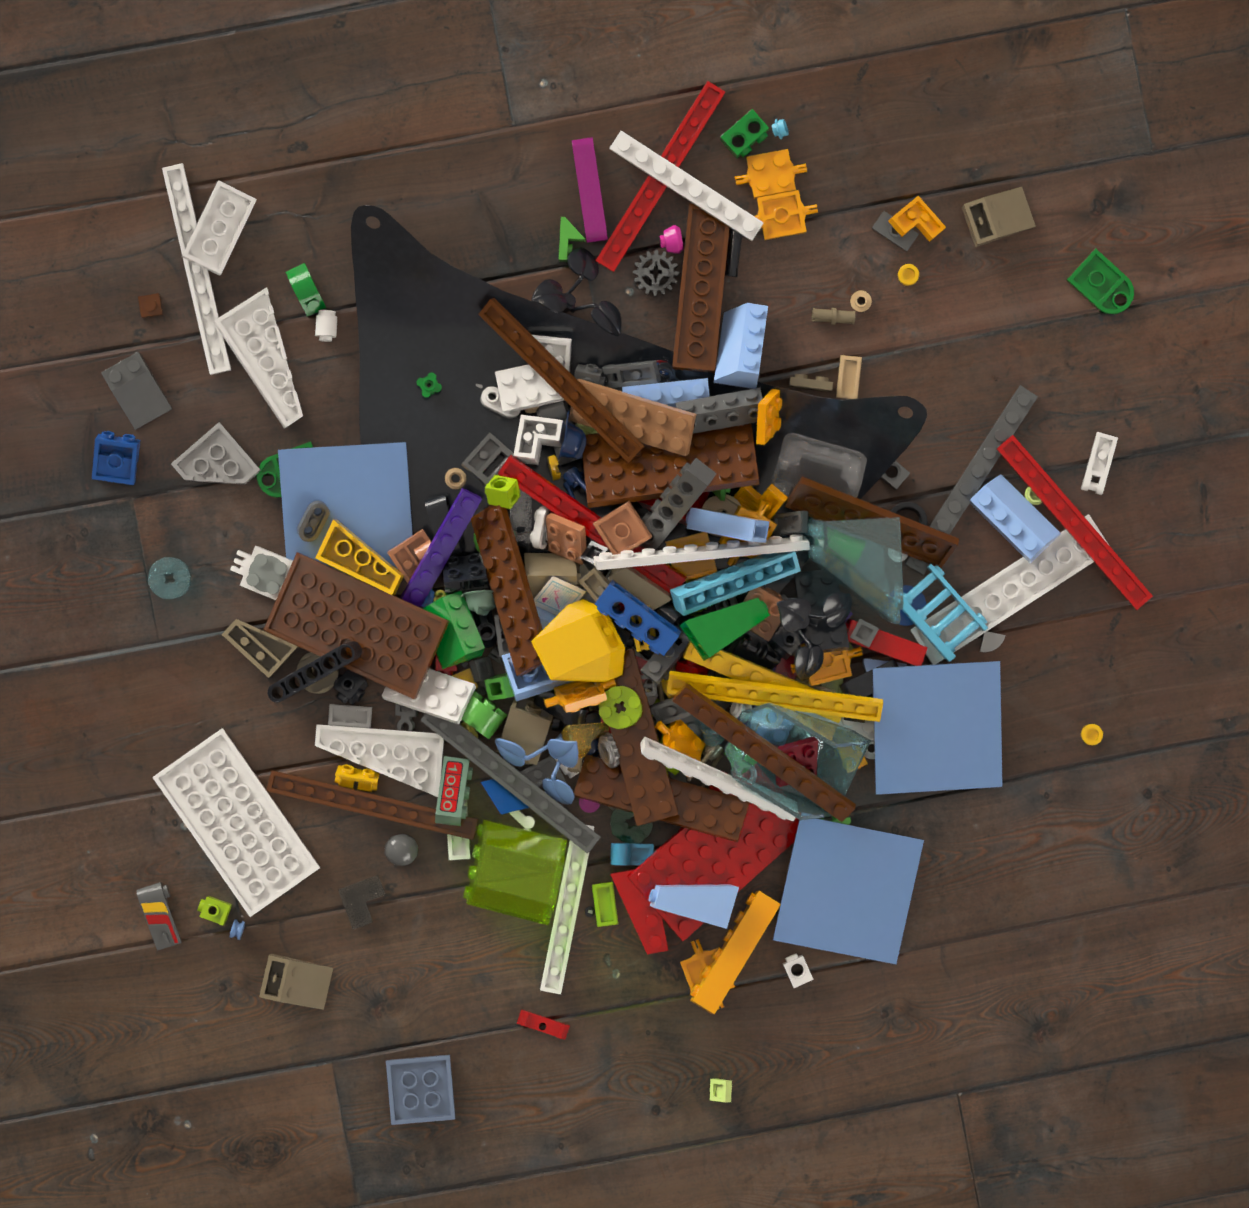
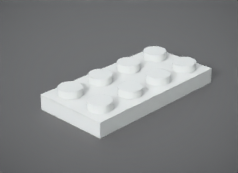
M218 180L182 257L220 276L257 199Z
M429 669L416 699H412L388 687H385L382 697L385 700L459 725L476 686L471 682Z

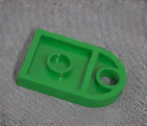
M1096 248L1066 280L1099 311L1105 314L1123 312L1130 306L1134 298V288L1130 279ZM1118 294L1125 296V305L1118 306L1114 301L1115 296Z
M310 441L291 449L313 448V445ZM278 454L266 458L260 464L259 469L261 471L257 474V482L262 491L269 496L282 498ZM266 474L274 476V483L271 486L263 484V477Z

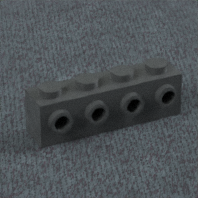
M760 388L677 402L676 408L696 414L693 433L757 422L758 403L762 400Z

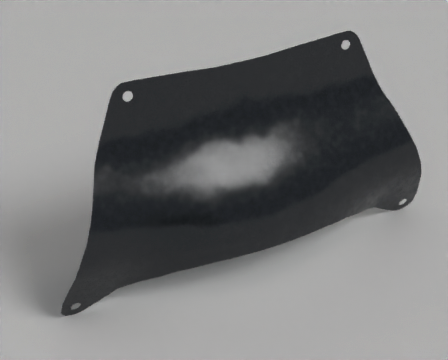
M363 205L359 206L353 213L351 247L359 333L361 445L406 442L413 535L423 529L431 542L434 538L425 500L447 495L452 506L459 492L464 488L482 498L473 516L491 506L488 504L485 487L461 464L489 433L514 453L521 415L538 417L537 412L526 413L525 410H521L517 417L509 419L487 409L481 403V394L487 387L498 388L496 371L528 365L478 315L490 299L495 298L531 335L572 339L570 373L573 376L578 364H593L602 369L603 366L610 364L619 365L666 359L669 364L673 365L674 351L624 333L614 336L595 323L563 312H552L538 303L500 290L477 277L449 265L430 253L390 214L379 207ZM371 216L377 218L380 221V227L376 229L369 227L366 219ZM675 369V376L680 381L708 378L709 397L752 389L714 383L715 373ZM429 373L436 374L438 384H441V391L435 392L429 397H424L421 387L417 385V380L427 377ZM602 373V377H605L604 386L606 387L607 377L606 374ZM757 382L756 388L761 389L762 399L771 389L780 390L782 407L779 411V418H781L780 430L765 445L756 444L757 422L751 423L760 484L752 485V487L763 495L767 488L773 484L789 497L803 476L861 499L921 431L927 418V409L919 401L908 396L841 400L817 397ZM476 384L482 385L483 388L477 387ZM622 387L612 388L623 392ZM489 394L488 398L490 400H495L496 396L494 394ZM899 408H910L913 411L912 417H901L898 413ZM542 445L539 464H523L568 494L567 489L563 485L566 482L563 475L573 467H577L580 472L584 473L583 458L561 466L558 465L561 477L553 481L547 458L552 455L556 456L554 446ZM500 453L483 474L488 477L505 456ZM452 468H459L466 474V483L459 489H452L445 482V475ZM454 474L451 480L454 483L459 482L460 477L459 475ZM581 486L577 489L572 487L576 500L588 508L586 491ZM741 487L731 488L730 493L726 494L734 497ZM519 489L520 498L511 509L507 508L516 540L523 539L529 543L530 534L535 524V511L544 505ZM710 491L707 500L716 495ZM637 501L630 502L641 519L648 511L652 513V511L643 508ZM785 501L776 514L796 511L785 507ZM624 503L588 509L602 518ZM808 516V533H801V535L808 539L810 550L795 551L800 569L819 548L816 543L824 526L831 529L835 528V526ZM470 520L460 537L464 552L463 554L456 555L457 557L473 553L480 554L474 544V530ZM677 523L657 550H663L664 547H667L666 541L693 535L701 531L687 529L686 525ZM708 533L710 542H717L719 545L721 537ZM586 535V547H588L590 542L594 540ZM785 535V536H780V537H782V538H790V535ZM522 546L518 547L519 552L525 551V549ZM740 556L736 564L749 560L750 558ZM729 558L715 559L717 571L731 567L727 564ZM797 573L762 587L770 588L780 593ZM715 604L708 606L706 610L703 609V611H717Z

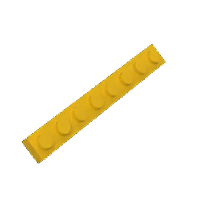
M689 641L683 654V658L732 679L817 690L722 649L703 661ZM817 714L836 723H839L842 718L838 716Z

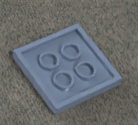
M450 1055L386 1060L391 1125L456 1119Z

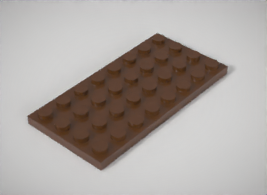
M751 423L693 433L690 451L687 456L642 443L645 447L630 463L599 433L585 435L586 446L583 452V464L588 508L622 504L628 501L636 502L658 499L667 487L672 488L669 484L677 474L680 477L682 476L679 472L687 462L691 465L695 458L717 473L703 492L760 485Z
M297 552L264 627V631L320 657L342 644L355 641L360 644L362 654L357 660L344 666V668L405 696L416 699L449 624V620ZM347 647L346 652L352 657V650ZM330 657L329 661L335 663L334 659Z

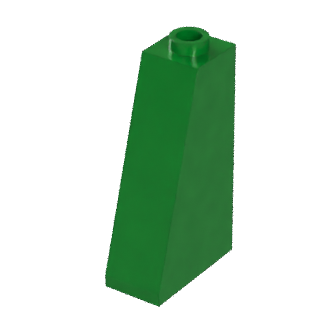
M755 598L689 619L679 626L703 661H705L766 619L770 614L768 613L767 605L762 600L760 601L759 598Z

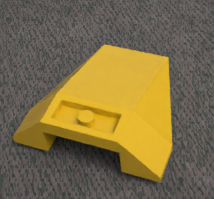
M585 599L568 604L531 641L550 680L607 682L623 674L625 646L609 615L606 616L597 610L598 606Z

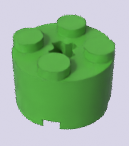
M474 691L462 720L490 739L507 717V714L499 708L495 710L496 707L493 702L489 701L486 697L482 700L483 696Z

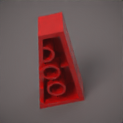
M636 868L610 873L647 955L668 951L662 917L650 906V903L627 877Z

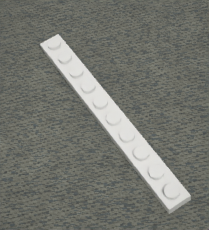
M181 163L164 167L162 170L183 255L195 230L197 220L184 164ZM183 258L209 373L213 375L231 371L224 337L214 324V320L219 318L209 271Z
M793 534L790 535V538L772 536L769 537V540H766V543L730 540L727 541V544L718 545L717 542L706 543V546L698 547L696 544H688L684 548L677 549L674 546H667L663 550L657 551L653 548L642 549V552L636 553L631 550L621 551V554L612 555L610 552L600 553L599 556H594V566L597 570L802 551L810 550V546L805 536Z

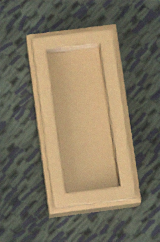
M840 356L836 398H858L862 357Z

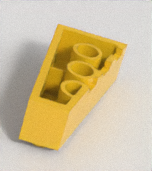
M338 520L332 521L315 559L390 595L396 594L404 577L400 571Z

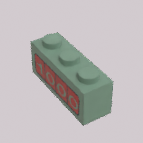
M444 756L435 823L461 826V820L466 819L467 806H464V800H469L470 794L467 780H472L473 768L469 767L470 759Z

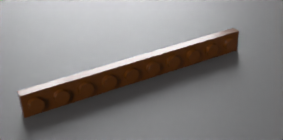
M495 298L489 300L478 315L628 463L632 462L645 446Z
M688 683L673 697L674 703L839 821L843 822L855 810L856 804Z
M271 770L266 790L470 840L475 838L479 821L477 818L466 816V819L461 820V826L435 823L436 809L274 770Z

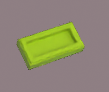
M613 882L592 884L597 927L618 925Z

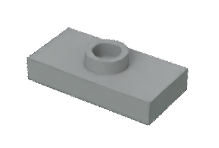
M329 704L328 725L371 728L372 707Z

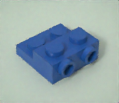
M103 431L102 434H98L95 438L92 479L134 485L137 462L139 460L140 440L135 439L136 437L131 434H124L123 437L114 436V433L110 431Z

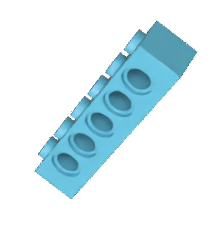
M795 551L762 554L670 589L675 610L685 616L801 570Z

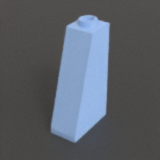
M690 507V511L686 516L687 529L750 542L766 543L769 521Z
M730 884L656 885L655 889H652L650 892L649 902H651L650 906L727 929L739 887Z

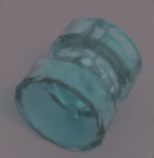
M700 722V729L706 745L717 746L724 741L721 735Z

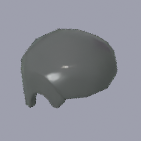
M408 834L394 835L385 844L384 854L392 864L406 866L412 863L418 856V845L415 839Z

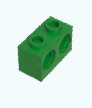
M751 109L720 137V141L736 159L739 156L744 158L752 151L751 146L755 142L760 144L768 137L769 127ZM753 123L757 124L760 127V131L755 134L751 133L748 130V126ZM739 137L744 141V145L742 147H735L732 144V140Z

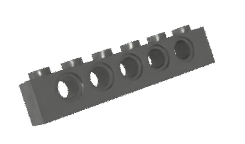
M697 458L694 459L691 465L687 462L679 472L682 476L680 477L677 474L669 484L672 488L667 487L661 494L660 498L663 500L657 499L650 508L653 512L648 511L642 518V521L653 537L641 544V546L653 548L656 551L717 473Z

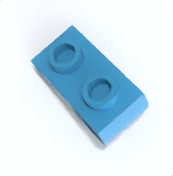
M611 843V865H641L654 853V844Z

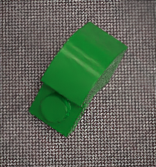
M305 263L286 271L290 284L307 317L326 308Z

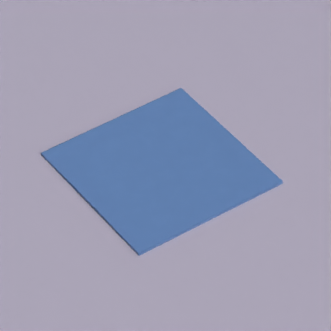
M406 442L278 450L286 558L294 560L296 553L299 552L326 564L315 559L332 521L338 520L398 570L387 552L413 535ZM313 501H322L329 509V517L317 539L312 542H305L299 537L297 527L309 504ZM320 508L314 510V514L321 513ZM308 526L304 529V532L309 533L312 528Z
M1000 661L873 668V698L883 699L880 722L874 721L876 794L1002 787Z
M800 815L773 940L897 964L924 840Z

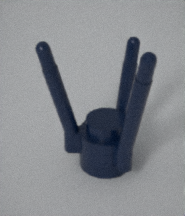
M573 467L563 475L566 481L563 483L564 487L567 489L569 496L576 500L572 487L577 489L581 486L586 491L584 473L580 472L577 467Z

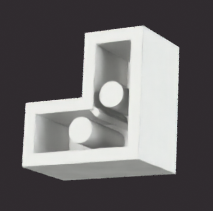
M521 415L513 456L522 463L538 465L542 445L562 447L566 430L564 421Z

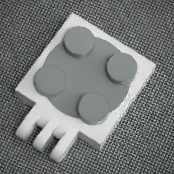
M255 546L252 555L238 550L237 555L244 557V559L235 558L234 563L241 565V567L232 566L230 570L243 575L240 586L276 600L293 560L259 546Z

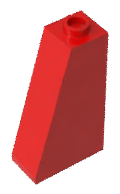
M848 619L846 628L849 643L911 666L922 665L928 647L879 630L869 648L850 638L858 622Z

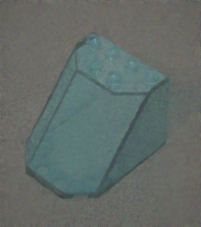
M808 517V533H804V535H807L810 550H808V555L812 562L885 621L900 624V610L903 609L904 604L900 517L823 521Z
M765 703L742 711L739 716V721L775 747L814 736L818 740L817 777L844 796L871 740L854 730L772 703ZM727 743L724 750L726 757L730 760L732 767L730 771L734 780L799 820L832 816L792 786L779 787L776 784V775L732 743Z

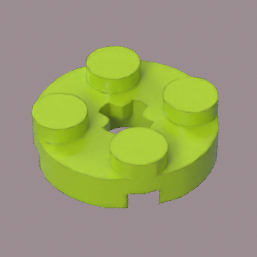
M614 686L605 692L607 700L599 704V715L603 721L615 729H624L636 724L642 714V704L638 694L625 686ZM622 701L626 711H621L618 714L615 705L616 703L620 704Z

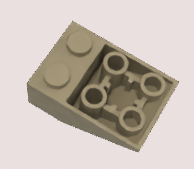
M1022 187L983 197L962 206L975 248L1036 227Z
M271 953L268 956L259 997L324 1010L333 968Z

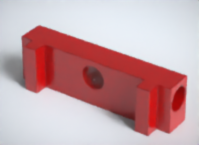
M521 1009L517 1024L564 1040L570 1027L568 1024ZM545 1023L546 1028L540 1029L539 1024Z

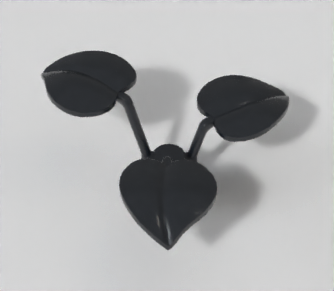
M582 247L574 249L568 255L567 261L572 272L580 276L570 290L563 293L559 282L553 279H546L535 289L531 301L555 313H568L569 311L574 313L578 310L594 308L591 311L594 322L606 332L619 336L622 324L621 314L618 308L611 302L601 301L599 305L593 303L575 307L576 298L571 293L583 278L593 281L598 276L599 266L595 257L588 250Z
M835 592L827 596L822 605L823 615L811 614V605L803 598H789L777 602L782 627L788 632L797 631L807 643V647L803 646L798 649L794 659L795 671L800 680H806L815 674L822 666L824 660L823 650L819 646H812L810 640L803 633L802 628H806L809 625V618H826V624L829 627H836L842 624L847 619L852 606V597L849 593Z

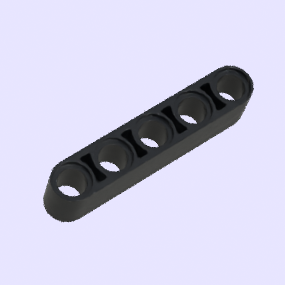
M355 641L342 644L272 684L268 688L267 694L269 699L277 703L286 700L357 660L362 654L360 644ZM347 647L352 650V657L347 654ZM330 657L335 661L334 667L329 663ZM312 667L317 670V677L313 675ZM295 677L300 680V686L295 684ZM278 687L283 690V696L279 695Z

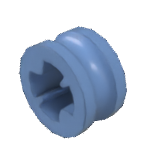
M235 919L229 937L233 938L235 936L237 940H240L245 922L239 923Z

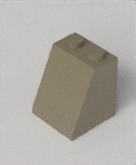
M524 553L523 565L533 599L552 576L574 586H581L579 582L581 579L580 564L555 553Z
M633 567L610 569L611 572L608 576L610 582L613 579L644 604L650 605L652 610L657 609L672 599L669 592Z
M535 696L517 702L514 698L501 739L521 746L525 750V755H530L544 747L554 717L534 704ZM541 753L528 761L525 760V764L537 765Z

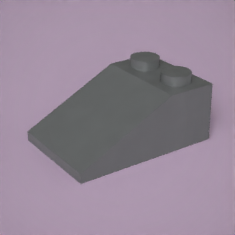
M136 352L101 372L135 430L172 410L171 405L141 353Z

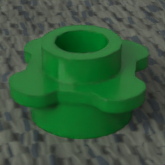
M429 373L427 377L417 380V385L421 387L424 397H429L431 394L441 391V384H438L436 374Z

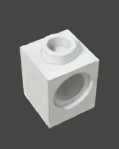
M795 953L785 958L786 962L783 965L793 988L813 980L803 955L798 956ZM794 964H801L803 966V971L800 975L792 974L791 968Z

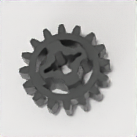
M655 250L654 255L647 251L646 258L640 255L641 263L635 262L634 264L638 270L633 271L634 275H638L634 279V283H641L638 289L645 288L646 295L653 291L654 297L657 296L659 291L662 295H665L666 288L671 291L672 287L670 284L677 283V280L673 277L679 276V272L674 271L678 267L677 263L671 264L673 257L671 256L667 259L665 251L662 255H658V250ZM652 260V264L648 268H643L648 261ZM660 260L665 262L668 265L669 269L663 268L660 264ZM655 264H657L658 272H662V274L658 275L656 283L654 282L653 274H650V272L654 271ZM642 277L648 278L652 282V286L646 284ZM664 278H669L664 285L659 287L660 281Z

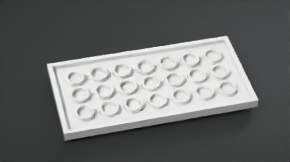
M223 728L152 777L250 917L321 868Z

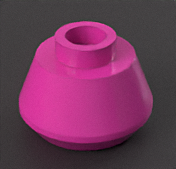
M676 225L664 230L663 235H660L661 248H666V252L680 254L683 251L681 230Z

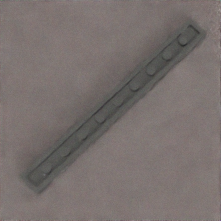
M1021 385L1018 387L930 524L931 528L947 534L952 532L968 507L970 499L977 493L1001 454L996 449L1014 435L1038 396ZM911 556L905 563L921 575L925 574L928 569L927 566L930 565Z
M429 714L423 716L421 719L423 723L587 854L601 838V836L461 724L458 725Z

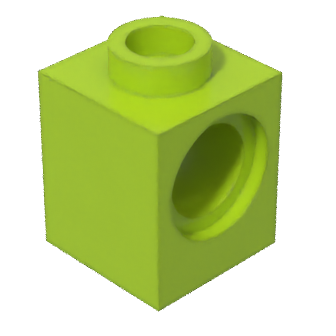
M494 475L485 486V494L489 505H500L501 507L511 509L521 496L518 480L514 478Z

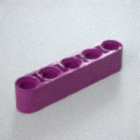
M593 137L572 140L586 241L589 243L608 240Z

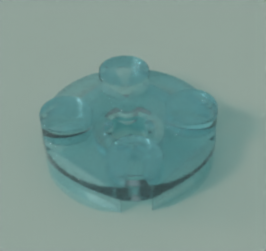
M164 557L156 561L150 568L148 584L151 590L163 599L179 598L188 591L191 585L190 570L182 560L174 557ZM174 573L173 578L175 582L165 583V574Z

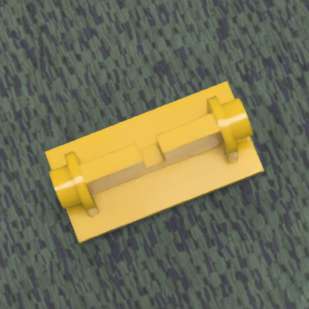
M338 765L335 773V783H338V786L353 788L354 782H358V790L377 791L380 773L372 769H357L351 765Z

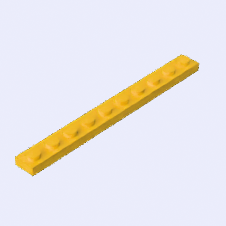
M669 671L667 694L675 695L688 683L711 700L880 722L883 708V699L676 671Z

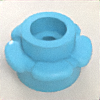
M775 119V124H772L774 136H779L780 139L788 136V127L785 119Z

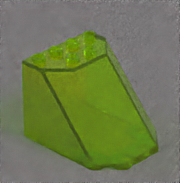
M483 819V824L479 823L477 829V836H480L479 843L474 844L472 857L475 858L474 866L470 865L468 871V878L471 879L470 884L465 886L463 898L466 899V904L549 925L559 891L567 840L557 834Z

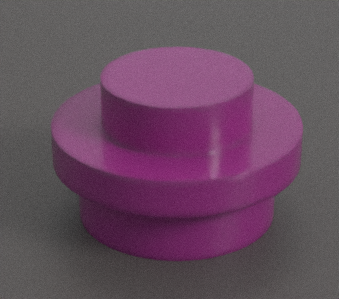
M579 799L581 809L587 813L595 812L600 806L599 803Z

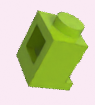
M207 896L206 900L201 899L197 911L201 912L199 917L223 926L226 924L233 904ZM211 906L216 907V914L209 912Z

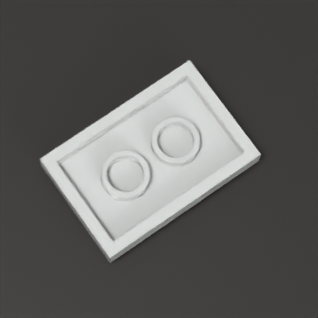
M529 364L495 372L504 414L565 401Z

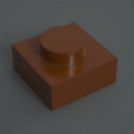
M159 293L138 297L141 318L163 315Z

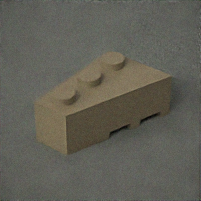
M236 619L222 634L268 678H272L300 648L239 619Z

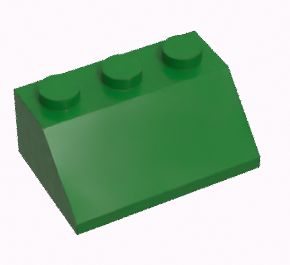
M462 591L441 597L423 608L449 620V624L436 651L442 669L480 657L485 650L466 600L462 596Z

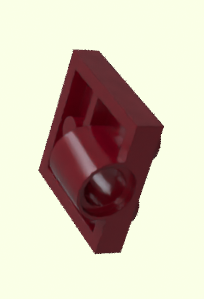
M814 736L777 747L817 776L818 740ZM776 776V784L779 787L789 785Z

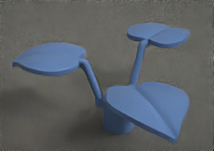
M559 734L556 739H550L544 747L530 755H525V750L518 744L500 738L495 739L501 756L514 766H523L525 760L528 761L548 749L551 757L558 759L551 779L545 778L543 780V788L557 802L567 805L572 804L574 800L573 790L565 782L556 780V774L561 764L569 768H573L577 764V741H572L565 734Z

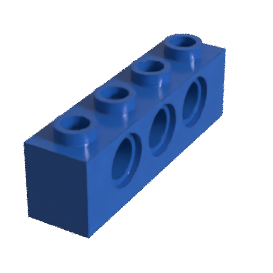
M613 579L595 602L599 612L606 616L610 615L615 619L614 622L623 629L626 627L632 632L631 635L640 642L642 640L649 645V649L655 654H662L664 656L681 633L678 628ZM614 603H623L625 610H617ZM631 616H640L642 618V623H634L631 619ZM656 628L660 635L657 637L651 636L649 629Z

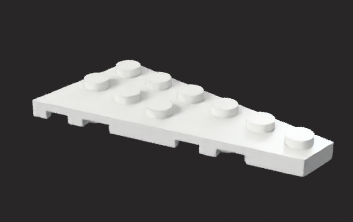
M266 287L214 320V324L282 426L286 428L303 417L297 392L294 389L292 374L287 364L285 349Z
M316 725L315 746L438 797L442 773L444 739L437 733Z

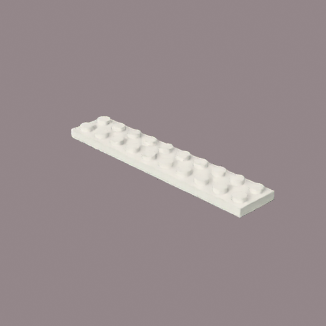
M1088 514L1087 516H1085L1087 521L1105 540L1104 536L1102 535V533L1100 532V530L1098 529L1090 515ZM1065 529L1031 564L1022 557L975 587L961 598L976 615L980 613L987 620L985 625L988 629L982 631L978 627L954 648V652L1093 563V560ZM955 600L926 619L925 622L930 627L932 625L935 626L959 605L958 602ZM964 611L940 632V639L944 643L951 641L973 619ZM916 626L910 630L918 644L928 647L926 656L932 665H936L945 659Z

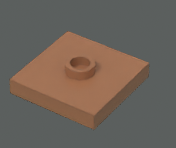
M630 501L593 523L613 555L621 554V551L633 550L653 537Z

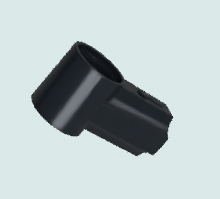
M492 610L484 616L473 612L475 625L484 647H493L497 642V634ZM484 633H492L489 638L482 637Z

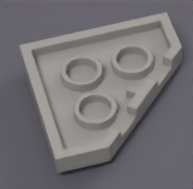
M220 422L171 463L185 481L245 485L261 471Z

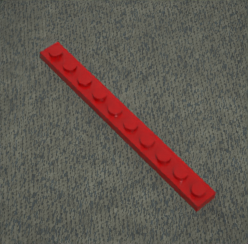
M709 81L706 82L661 157L678 168L680 167L726 92ZM650 175L647 177L596 259L597 263L613 273L615 272L667 186Z
M1014 435L996 449L1135 610H1138L1153 597Z
M512 455L508 457L498 472L500 476L517 479L519 489L556 515L584 526L588 537L598 544L607 547L593 525L594 522L601 518ZM639 545L631 551L634 553L642 552V549L646 548ZM669 564L633 567L669 593L670 589L681 586L687 578Z

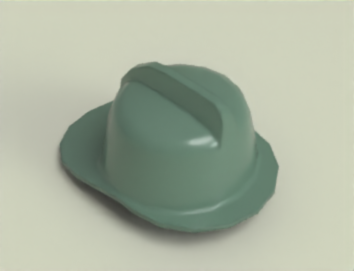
M478 590L462 594L466 599L469 610L479 615H487L496 606L492 594L493 591Z

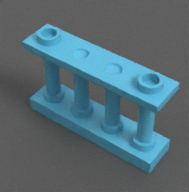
M930 564L927 568L931 573L907 594L898 592L892 597V600L945 660L950 662L956 657L953 653L955 651L954 648L978 627L982 631L988 629L985 625L987 620L980 613L975 614L943 577L945 573L937 564L935 566ZM937 579L945 589L921 610L918 609L916 611L911 606L912 600ZM951 595L959 605L939 623L930 627L925 622L926 616ZM966 611L973 621L951 641L944 643L939 637L941 635L940 632Z

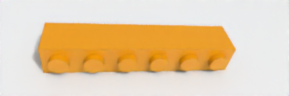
M756 891L755 894L751 893L745 902L747 904L744 912L740 911L734 920L736 922L733 930L729 929L723 938L726 942L722 948H717L712 956L714 959L710 967L706 966L701 974L703 980L700 985L696 984L690 993L692 996L690 1001L710 1014H715L781 905L761 891Z

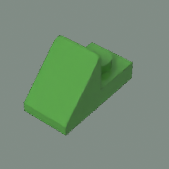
M561 217L559 262H568V255L572 251V244H569V241H586L566 217Z

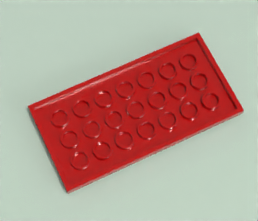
M754 764L738 777V779L786 800L757 764ZM750 802L738 843L682 827L627 877L648 902L652 889H655L656 885L730 884L739 887V892L795 842L800 816L797 814L794 821L784 820L775 813L768 810L763 811L757 805ZM654 908L681 941L687 939L704 923Z

